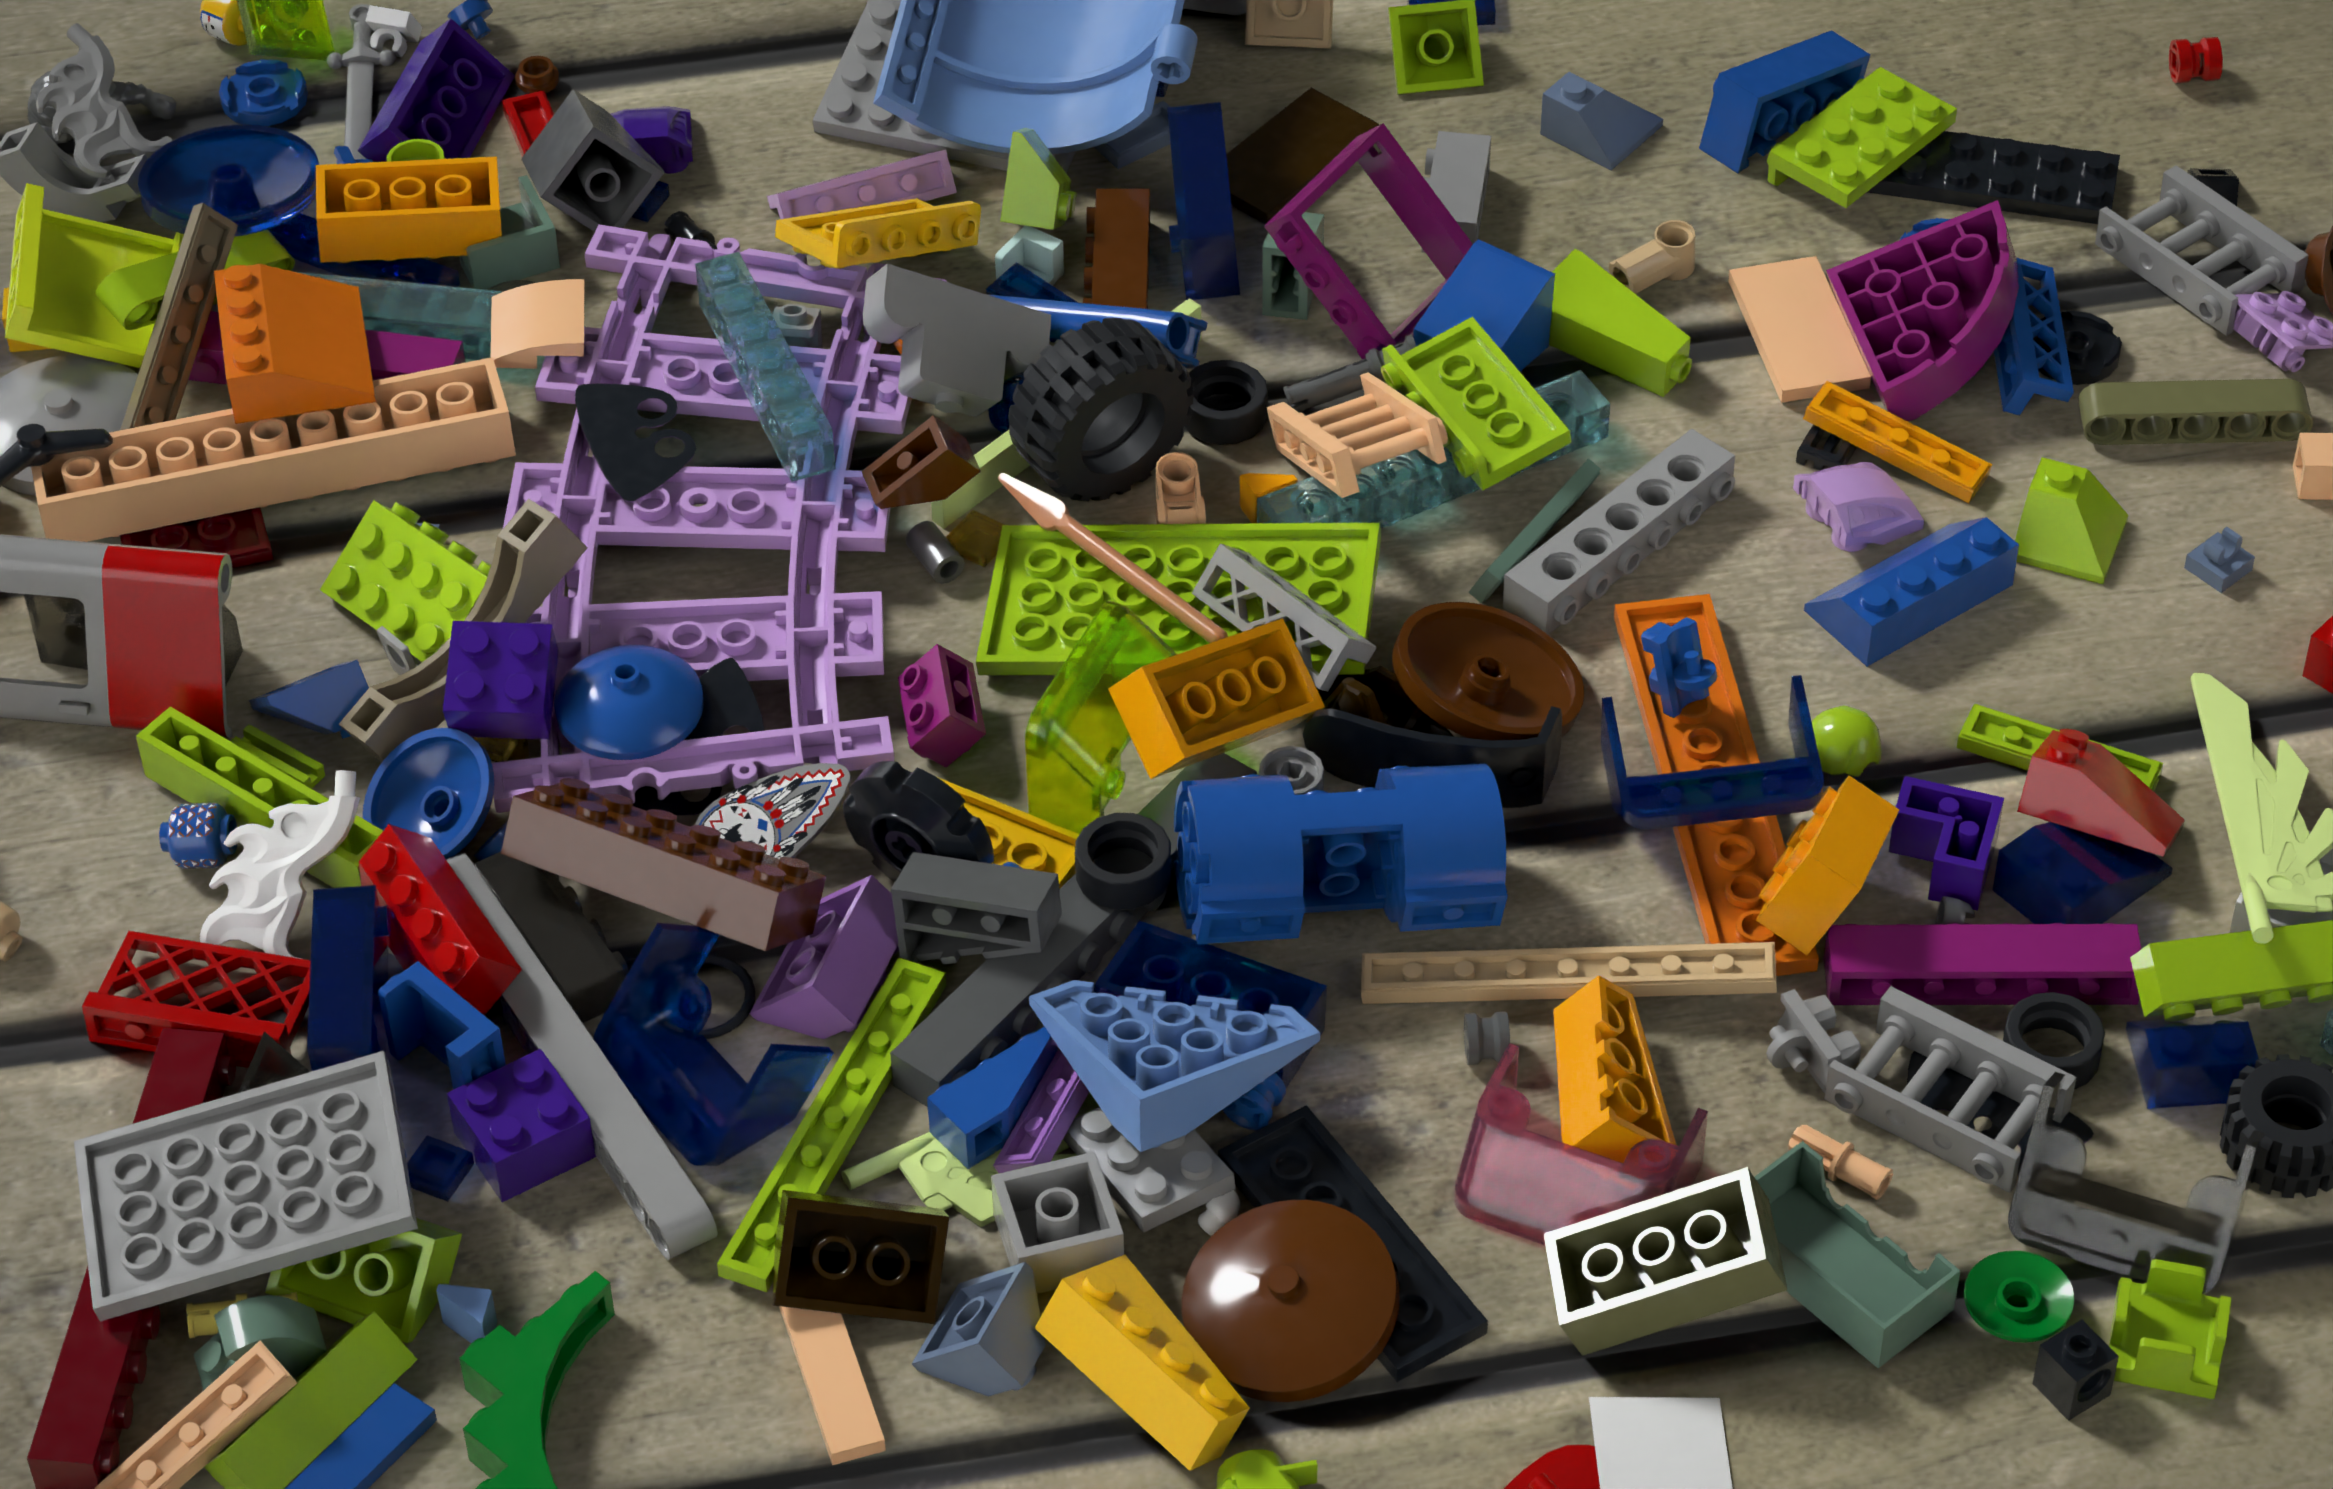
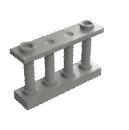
M2177 165L2163 173L2159 202L2128 220H2125L2107 206L2099 211L2095 245L2226 336L2231 334L2234 328L2238 297L2235 295L2253 294L2267 284H2272L2280 291H2289L2294 294L2303 290L2305 269L2309 256L2307 253ZM2168 216L2174 217L2187 226L2160 243L2143 232ZM2202 238L2219 248V250L2194 265L2189 264L2176 255ZM2234 261H2238L2253 271L2226 289L2209 278V276Z
M1890 986L1880 999L1876 1033L1881 1035L1855 1070L1836 1060L1831 1062L1828 1066L1824 1100L1834 1104L1841 1111L1852 1113L1973 1174L1982 1182L1993 1184L2010 1193L2016 1184L2021 1156L2020 1152L2014 1150L2039 1114L2045 1115L2059 1123L2062 1122L2071 1109L2076 1077ZM1899 1046H1904L1928 1058L1900 1093L1874 1079ZM1946 1068H1950L1974 1080L1948 1116L1920 1103ZM1992 1091H1997L2021 1103L1995 1139L1967 1126Z

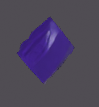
M663 106L624 109L611 113L616 121L653 158L665 173L674 174L681 172L687 168L689 162H693L691 111L689 109Z

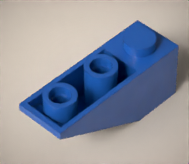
M1043 1027L1034 1033L1025 1035L1018 1043L993 1058L985 1059L975 1069L952 1083L942 1085L935 1093L927 1097L930 1133L967 1169L1003 1148L1058 1051V1046L1046 1028Z

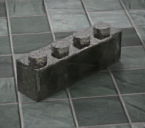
M501 852L475 863V867L582 1023L628 1003L625 981L630 979V972L623 956L618 951L611 953L606 946V939L599 923L594 918L587 920L582 913V905L575 890L571 886L564 888L559 881V875L505 856Z

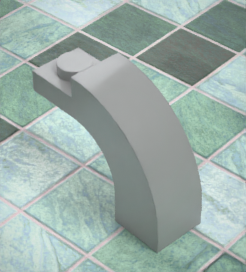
M38 122L6 132L0 141V176L14 190L23 195L26 183L44 187L43 209L97 222L115 220L127 202L137 199L144 193L147 187L145 183L155 169V166L143 154L116 164L101 166L107 171L106 178L88 175L78 167L73 157L57 146Z

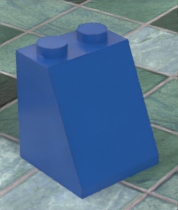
M1478 239L1473 243L1414 327L1413 338L1416 346L1473 316L1519 371H1522L1549 347L1555 273Z

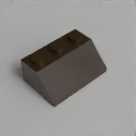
M782 1190L775 1241L773 1306L935 1324L949 1216L943 1209Z

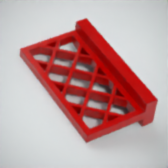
M128 931L98 992L89 991L82 1004L88 1038L91 1042L155 1052L163 1028L220 1032L225 1035L229 1054L235 1055L236 1066L286 1074L292 1061L290 1046L324 975L323 962ZM137 950L158 953L160 958L137 968L132 963ZM193 959L206 961L209 965L186 976L178 967ZM241 967L256 971V975L235 984L227 976V973ZM169 970L175 978L170 983L151 990L144 981ZM290 975L305 977L302 984L284 992L276 984V981ZM218 978L224 988L199 998L193 988ZM135 984L142 993V995L133 999L114 996L116 992ZM266 986L273 997L249 1007L242 996ZM183 992L191 1002L182 1007L160 1003ZM232 1000L240 1010L231 1015L209 1011ZM281 1008L287 1015L284 1024L258 1019Z

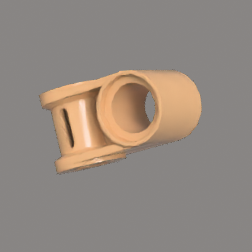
M1183 452L1167 453L1156 463L1157 524H1206L1204 497L1201 495L1198 465L1191 455Z

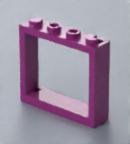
M1384 123L1357 136L1264 226L1274 239L1277 247L1286 255L1301 275L1306 286L1313 291L1328 311L1333 322L1340 327L1355 347L1361 359L1366 358L1365 354L1370 349L1376 348L1378 351H1381L1390 344L1394 346L1403 343L1406 336L1413 335L1414 327L1473 245ZM1376 144L1381 152L1378 153L1373 145ZM1357 161L1445 278L1436 290L1391 335L1301 216Z

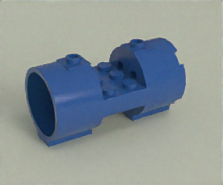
M1487 764L1433 767L1396 766L1391 769H1379L1375 788L1366 787L1353 792L1328 793L1323 790H1315L1306 794L1295 795L1287 776H1260L1257 774L1233 778L1181 781L1178 786L1174 808V832H1179L1177 838L1178 861H1175L1176 883L1186 929H1192V935H1196L1197 944L1299 938L1304 913L1383 908L1391 922H1398L1400 932L1500 926L1508 898L1505 885V823L1498 785L1492 770Z

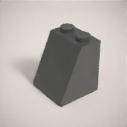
M574 89L521 159L540 197L594 232L598 225L624 228L665 173L608 111Z

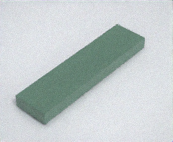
M1588 458L1488 567L1470 589L1469 593L1480 603L1482 601L1485 602L1504 582V574L1526 558L1600 475L1599 471L1601 469Z

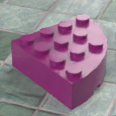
M1998 200L1826 270L1837 303L1867 366L1885 410L1908 422L1919 418L1952 396L1983 367L2001 342L2013 316L2019 288L2017 259Z

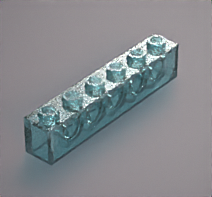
M735 252L695 263L699 305L789 480L794 482L835 470L832 427L740 253Z

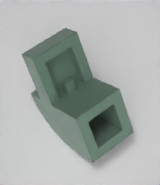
M266 1295L238 1301L215 1314L214 1317L219 1332L193 1355L204 1391L259 1341L270 1350L293 1378H296L325 1353L327 1349L314 1308L286 1297Z

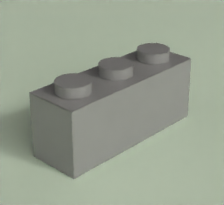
M1438 131L1435 149L1427 148L1425 175H1430V178L1424 177V179L1473 244L1479 237L1490 171L1491 136Z

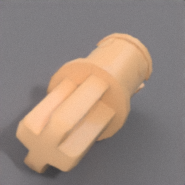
M1808 1125L1797 1127L1792 1134L1788 1149L1791 1150L1802 1141L1823 1157L1824 1170L1828 1172V1179L1836 1181L1839 1178L1871 1195L1875 1200H1879L1887 1190L1893 1177V1169L1884 1167L1854 1150L1853 1143L1847 1141L1841 1144Z

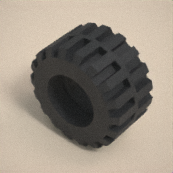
M2289 1054L2277 1055L2276 1061H2271L2264 1057L2256 1060L2255 1068L2247 1065L2240 1071L2239 1078L2233 1080L2220 1131V1148L2223 1154H2227L2226 1163L2232 1171L2240 1170V1179L2248 1185L2255 1182L2260 1185L2259 1191L2271 1194L2272 1190L2282 1192L2283 1198H2294L2295 1193H2302L2307 1198L2316 1196L2318 1188L2325 1192L2333 1188V1067L2324 1062L2316 1065L2311 1063L2312 1058L2301 1055L2299 1060L2290 1059ZM2276 1122L2292 1123L2306 1130L2286 1128Z

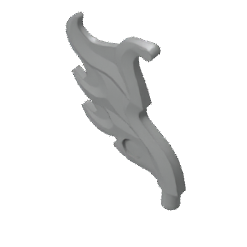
M79 23L72 25L67 31V37L79 47V52L77 55L59 62L51 70L48 78L51 84L43 87L38 93L36 101L38 113H43L46 106L56 109L51 128L55 141L59 140L62 133L70 134L75 140L73 155L76 164L86 174L98 178H106L107 171L99 164L109 156L132 153L137 156L145 154L147 157H154L170 152L173 142L172 138L165 136L157 141L145 139L138 132L123 102L116 101L110 97L109 91L115 72L114 60L98 35L92 36Z

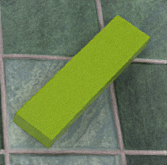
M1974 704L1958 735L1956 748L2028 771L2032 755L2052 730H2060ZM2098 743L2105 747L2152 791L2155 790L2162 774V762Z

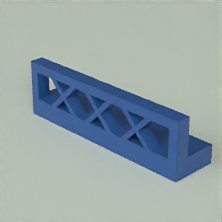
M2016 258L2019 288L2014 312L2001 342L1994 350L2003 411L2020 416L2034 393L2068 402L2074 394L2053 267ZM2023 277L2040 281L2041 289L2036 290ZM2033 305L2046 317V320L2041 321L2028 309V306ZM2038 336L2051 348V351L2047 353L2033 338ZM2038 369H2045L2056 382L2040 378Z

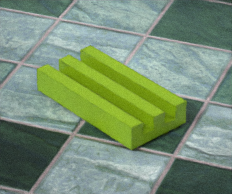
M250 724L243 729L244 737L242 739L235 736L231 740L232 743L311 789L326 776L322 763Z

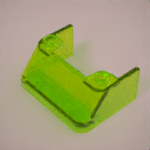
M1112 601L1103 603L1033 709L1026 728L1025 752L1028 814L1078 834L1092 821L1104 816L1105 807L1111 799L1116 800L1120 796L1125 784L1126 773L1121 770V754L1131 740V737L1108 688L1142 666L1177 655L1127 606Z

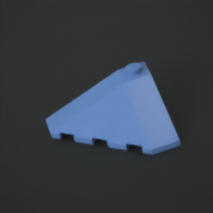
M1072 980L1029 996V1005L1110 1123L1140 1152L1159 1147L1166 1142L1187 1135L1320 1041V1031L1290 1006L1271 1004L1269 1014L1265 1013L1262 1015L1253 1011L1238 1010V1000L1198 995L1196 1005L1189 1006L1180 1002L1166 1001V991L1127 986L1124 990V996L1116 997L1107 993H1095L1094 982Z

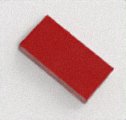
M544 91L502 100L503 112L522 157L554 115Z

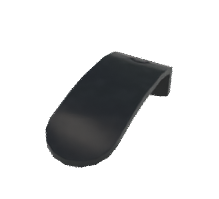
M1551 706L1538 737L1524 740L1489 741L1417 732L1330 708L1317 710L1308 717L1303 730V738L1307 750L1312 751L1321 759L1322 765L1327 772L1341 780L1364 787L1375 788L1379 769H1391L1396 766L1433 767L1487 764L1496 779L1502 808H1522L1543 803L1557 771L1562 738L1561 708Z

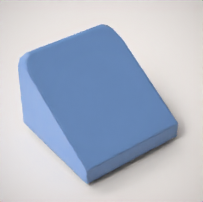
M438 1284L436 1291L442 1321L446 1326L470 1343L478 1338L485 1337L496 1328L497 1318L492 1290Z

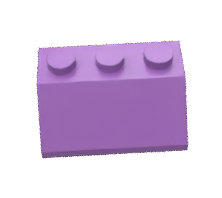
M870 875L821 898L813 934L787 944L754 1004L750 1015L756 1021L823 1040L844 1030L851 1032L856 1029L867 1012L865 1006L872 993L884 983L887 977L885 969L891 957L899 951L892 893L873 875Z

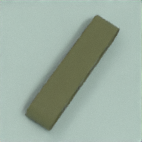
M2295 379L2100 382L2085 387L2078 396L2084 435L2088 441L2098 445L2298 440L2300 433H2309L2313 427V419L2305 387Z

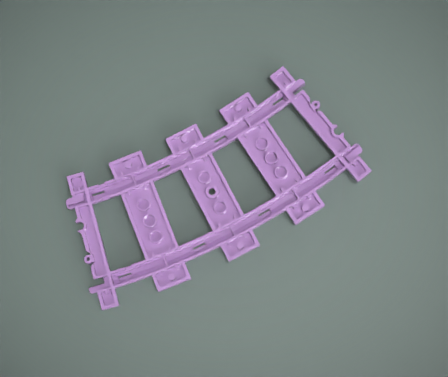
M598 225L584 254L586 268L623 273L617 286V301H611L602 328L584 327V357L545 356L535 385L537 401L576 404V389L582 384L635 385L663 390L671 394L677 402L678 409L676 414L809 426L801 469L684 466L673 477L649 494L636 501L628 502L614 491L598 466L594 455L593 458L588 456L590 447L582 430L576 408L563 464L515 462L503 528L524 503L530 499L556 515L588 547L576 561L573 568L565 574L544 599L542 607L536 609L525 623L552 624L559 650L554 698L562 678L574 665L586 657L615 646L645 645L663 649L679 656L694 669L698 677L722 660L733 658L744 672L748 681L789 679L792 728L683 740L671 749L651 757L636 760H611L593 756L571 744L558 727L553 702L550 740L540 739L541 757L492 763L495 778L493 796L496 813L510 812L513 796L533 791L535 786H550L560 783V780L563 778L584 781L590 785L589 791L603 796L605 794L622 795L632 799L634 803L635 791L644 786L654 787L657 790L658 799L663 800L670 792L720 787L732 780L735 789L758 780V777L764 778L774 773L802 766L804 763L841 764L849 771L865 769L877 762L894 761L888 716L839 722L836 677L884 675L882 591L836 593L838 551H886L890 508L881 509L877 507L862 472L849 470L857 430L903 435L912 398L901 395L898 390L901 356L879 354L882 343L873 339L867 333L863 324L866 280L886 264H872L868 272L867 267L857 265L839 269L828 268L823 265L809 266L807 264V254L788 255L750 248L740 252L739 242L734 238L721 239L717 243L716 250L712 249L706 241L676 237L671 248L670 235L655 234L649 241L648 232ZM671 281L844 309L841 316L842 327L836 330L830 349L651 333ZM639 298H641V306L643 307L640 314H636L634 310ZM862 326H864L865 336L863 342H860L858 337ZM647 399L639 404L637 410L666 413L667 405L659 399ZM825 452L826 462H828L826 471L822 470ZM695 504H705L700 507L693 506ZM598 545L790 550L788 595L592 604ZM807 577H808V584L810 585L809 594L806 593V592H807ZM565 581L567 582V587H569L568 597L564 596ZM559 743L562 748V755H559Z

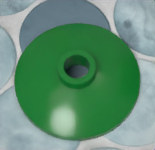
M2003 1251L1985 1257L1971 1269L1965 1282L1964 1301L1973 1320L1988 1333L2004 1340L2028 1343L2047 1339L2064 1328L2072 1315L2074 1291L2065 1273L2050 1260L2025 1251Z

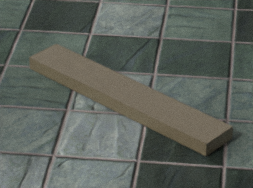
M204 203L194 205L120 430L176 420L215 299L214 271L225 268L238 224Z

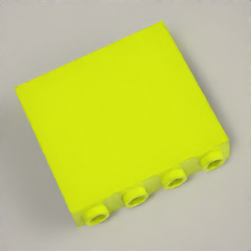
M26 183L15 220L5 338L141 368L155 323L135 330H126L97 298L96 291L103 279L118 269L178 252L187 227V221L180 220L174 239L54 212L43 209L44 187Z

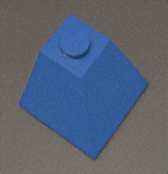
M353 660L322 670L253 698L249 702L253 710L323 734L339 731L342 739L351 735L339 723L368 690L369 686L358 660Z

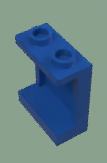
M417 961L402 973L392 976L379 989L378 996L389 1052L395 1059L401 1060L419 1046L426 1048L449 1067L453 1090L506 1065L500 1028L420 962Z

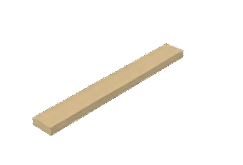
M1775 942L1362 953L1361 998L1362 1004L1568 999L1598 975L1632 993L1634 997L1777 993Z

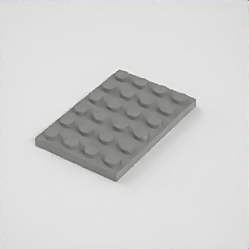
M384 1051L74 1141L92 1305L99 1321L418 1229L391 1068Z

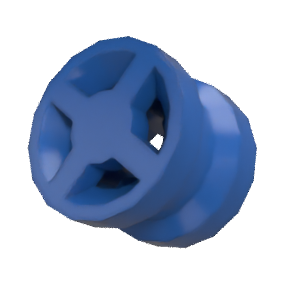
M1274 1073L1225 1107L1223 1111L1237 1125L1249 1130H1259L1268 1125L1273 1116L1272 1108L1278 1106L1286 1094L1284 1082Z

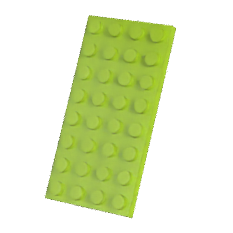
M1380 523L1083 525L1224 629L1228 637L1242 631L1192 594L1220 543L1248 552L1369 641L1381 544ZM1002 525L976 657L978 675H1130L1142 666L1209 644V642L1058 530L1047 531L1040 525ZM1225 570L1211 592L1218 598L1232 595L1231 577ZM1258 596L1246 600L1248 620L1253 622L1263 619L1262 598ZM1286 621L1285 623L1294 642H1297L1294 621ZM1325 644L1310 648L1312 668L1320 673L1333 650ZM1347 658L1338 675L1364 674L1366 664Z

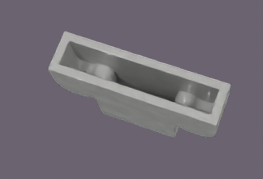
M888 263L866 280L863 324L867 333L880 343L890 344L899 339L903 342L898 384L900 394L933 404L939 411L946 413L959 412L973 417L981 415L1002 400L1004 381H1014L1012 379L1024 376L1023 373L1030 363L1035 364L1042 357L1040 352L1049 345L1050 314Z

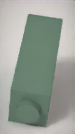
M1304 212L1301 216L1324 246V214ZM1268 233L1263 243L1262 315L1307 320L1313 291L1306 286L1301 275L1286 255L1277 247L1274 239Z

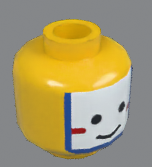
M203 0L200 6V20L203 29L210 36L235 46L247 45L254 40L264 23L265 12L260 0Z

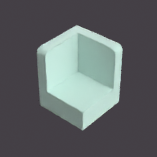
M1024 226L995 255L996 288L1015 297L1040 299L1064 275L1063 240L1034 227Z

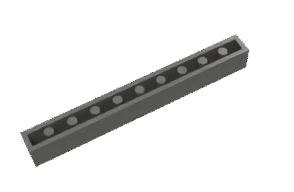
M1225 753L1186 766L1138 813V815L1151 818L1164 828L1171 841V881L1164 893L1148 905L1134 909H1111L1094 903L1084 895L1076 881L1075 874L1059 889L1062 916L1042 952L990 958L980 965L890 1052L893 1086L928 1107L927 1097L935 1093L939 1087L952 1083L975 1069L985 1059L993 1058L1011 1047L1021 1036L1024 1037L1031 1033L1038 1024L1039 1018L1029 1005V996L1072 980H1079L1085 973L1093 972L1101 963L1103 956L1117 942L1126 940L1133 931L1135 924L1148 911L1156 910L1163 902L1166 894L1177 884L1175 861H1178L1177 838L1179 832H1174V808L1180 782L1242 777L1249 774H1257V771ZM1116 848L1104 852L1094 859L1093 863L1102 870L1114 874H1130L1143 870L1153 862V859L1139 850Z

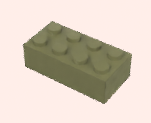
M1748 1167L1544 1234L1559 1325L1582 1356L1788 1290L1770 1202Z

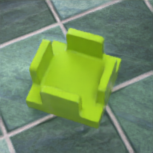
M2154 1259L2151 1261L2146 1283H2135L2130 1278L2121 1277L2116 1292L2109 1347L2119 1356L2114 1381L2215 1399L2220 1364L2227 1337L2232 1297L2220 1295V1298L2202 1294L2206 1269Z

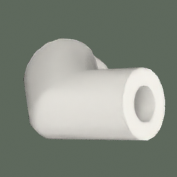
M1232 1190L1207 1202V1210L1198 1217L1199 1226L1212 1236L1226 1223L1236 1218L1240 1209V1200L1237 1193Z

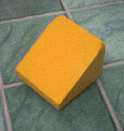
M1246 473L1240 475V507L1251 523H1272L1296 514L1298 479L1295 475Z

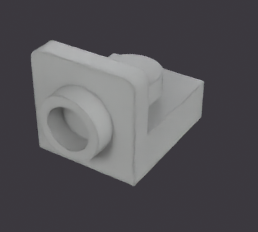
M787 304L782 307L775 306L767 325L768 335L773 336V343L777 345L823 349L821 309L806 308L801 304Z

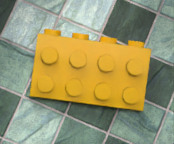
M915 198L776 220L775 238L791 245L793 251L797 253L809 254L819 259L820 264L825 267L839 269L847 266L877 263L883 260L914 257L920 254L950 251L952 249L978 245L981 206L973 201L932 206Z

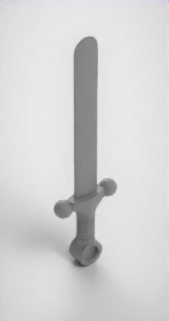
M367 4L356 5L349 11L351 28L354 31L353 48L342 55L333 52L327 57V64L332 69H339L342 65L348 67L344 146L349 147L354 159H366L357 150L371 128L374 66L381 63L383 66L388 67L394 64L396 59L394 52L386 49L376 52L370 48L371 32L373 30L365 21L369 9Z

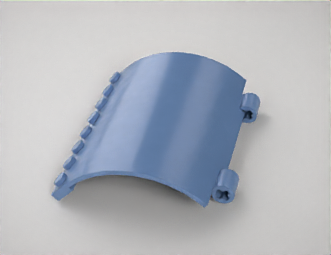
M901 0L873 104L931 134L978 149L1010 153L1012 132L1029 128L1035 130L1052 154L1085 150L1123 136L1150 117L1159 81L1167 84H1181L1187 81L1190 77L1198 38L1192 29L1179 24L1185 0Z

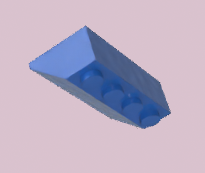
M1987 517L1952 523L1805 603L1804 611L1868 667L2012 586L2019 544Z

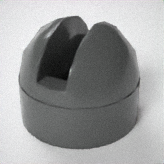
M1943 896L1938 906L1935 925L1969 924L1964 922L1965 918H1975V912L1967 902Z

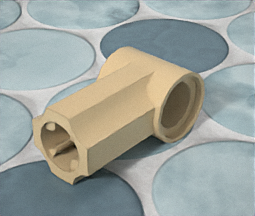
M1669 220L1663 222L1655 230V239L1610 262L1609 273L1635 294L1662 279L1677 281L1688 278L1695 269V230L1684 221Z

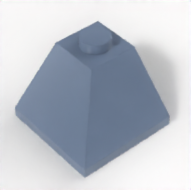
M1571 72L1565 74L1542 95L1540 134L1609 170L1615 168L1663 126V118Z
M1026 1262L959 1283L913 1360L912 1365L922 1373L988 1397L1009 1390L1017 1391L1026 1386L1034 1377L1037 1370L1035 1363L1046 1346L1044 1337L1035 1329L1041 1315L1033 1269Z

